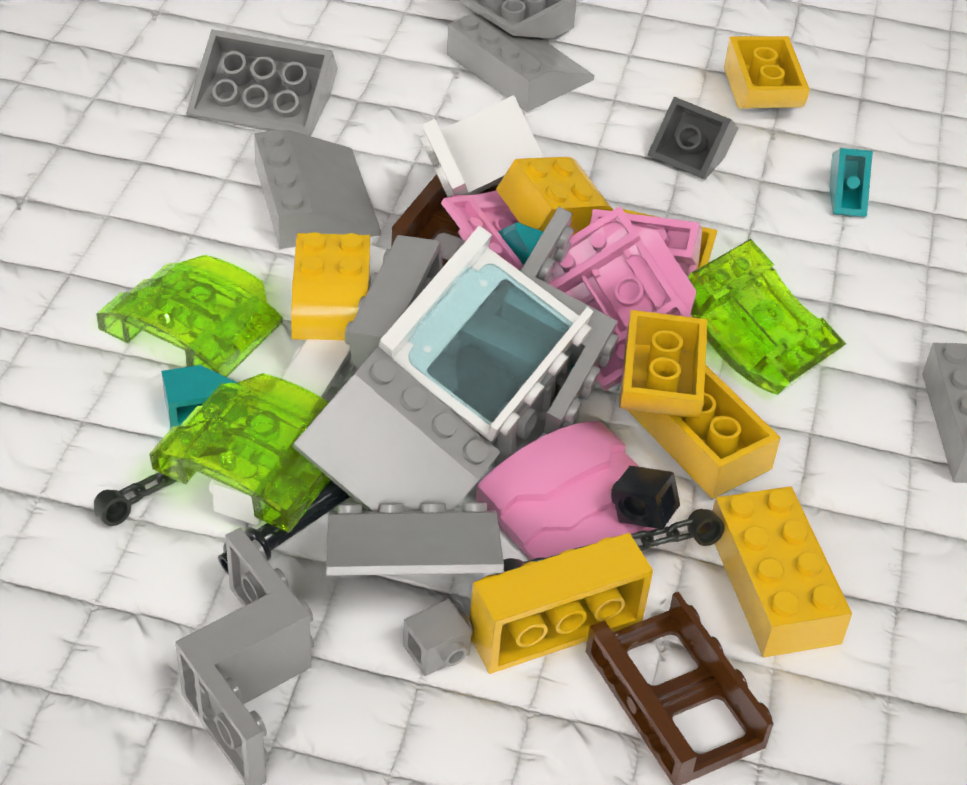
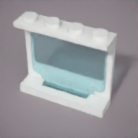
M479 225L381 338L379 348L466 423L493 442L500 432L507 436L520 419L516 412L524 402L531 406L545 388L541 384L548 373L555 376L569 358L564 353L573 343L579 347L592 330L587 324L594 311L587 307L580 316L491 250L489 243L492 234Z

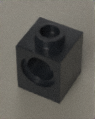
M630 465L611 489V499L613 504H615L618 520L621 523L663 530L680 506L674 472Z

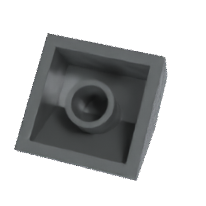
M673 97L647 156L706 180L726 157L739 128L730 118Z

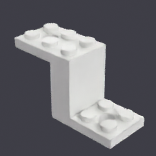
M514 95L442 130L439 129L435 118L422 124L425 135L420 136V139L433 167L440 164V167L436 168L435 171L447 197H451L453 194L476 195L499 184L515 159L543 158Z

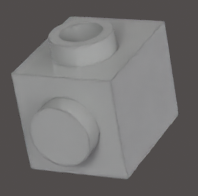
M449 599L404 619L403 646L424 676L445 666H455L469 655L471 635H473L471 621L464 612H458Z

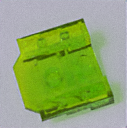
M749 239L690 273L687 278L697 292L691 316L693 318L708 319L707 341L730 367L754 385L779 395L824 360L842 349L846 343L823 317L817 318L798 301L781 280L776 270L772 268L775 264L752 239Z
M201 255L180 263L165 264L151 278L143 279L130 292L119 293L96 313L98 329L125 343H129L143 330L185 350L187 367L201 365L225 377H228L283 323V317L267 303L262 280L232 263L208 255Z
M265 373L238 383H221L202 406H197L180 426H173L149 453L152 469L185 485L196 472L251 496L254 517L290 533L330 481L325 474L292 447L329 402L297 384Z

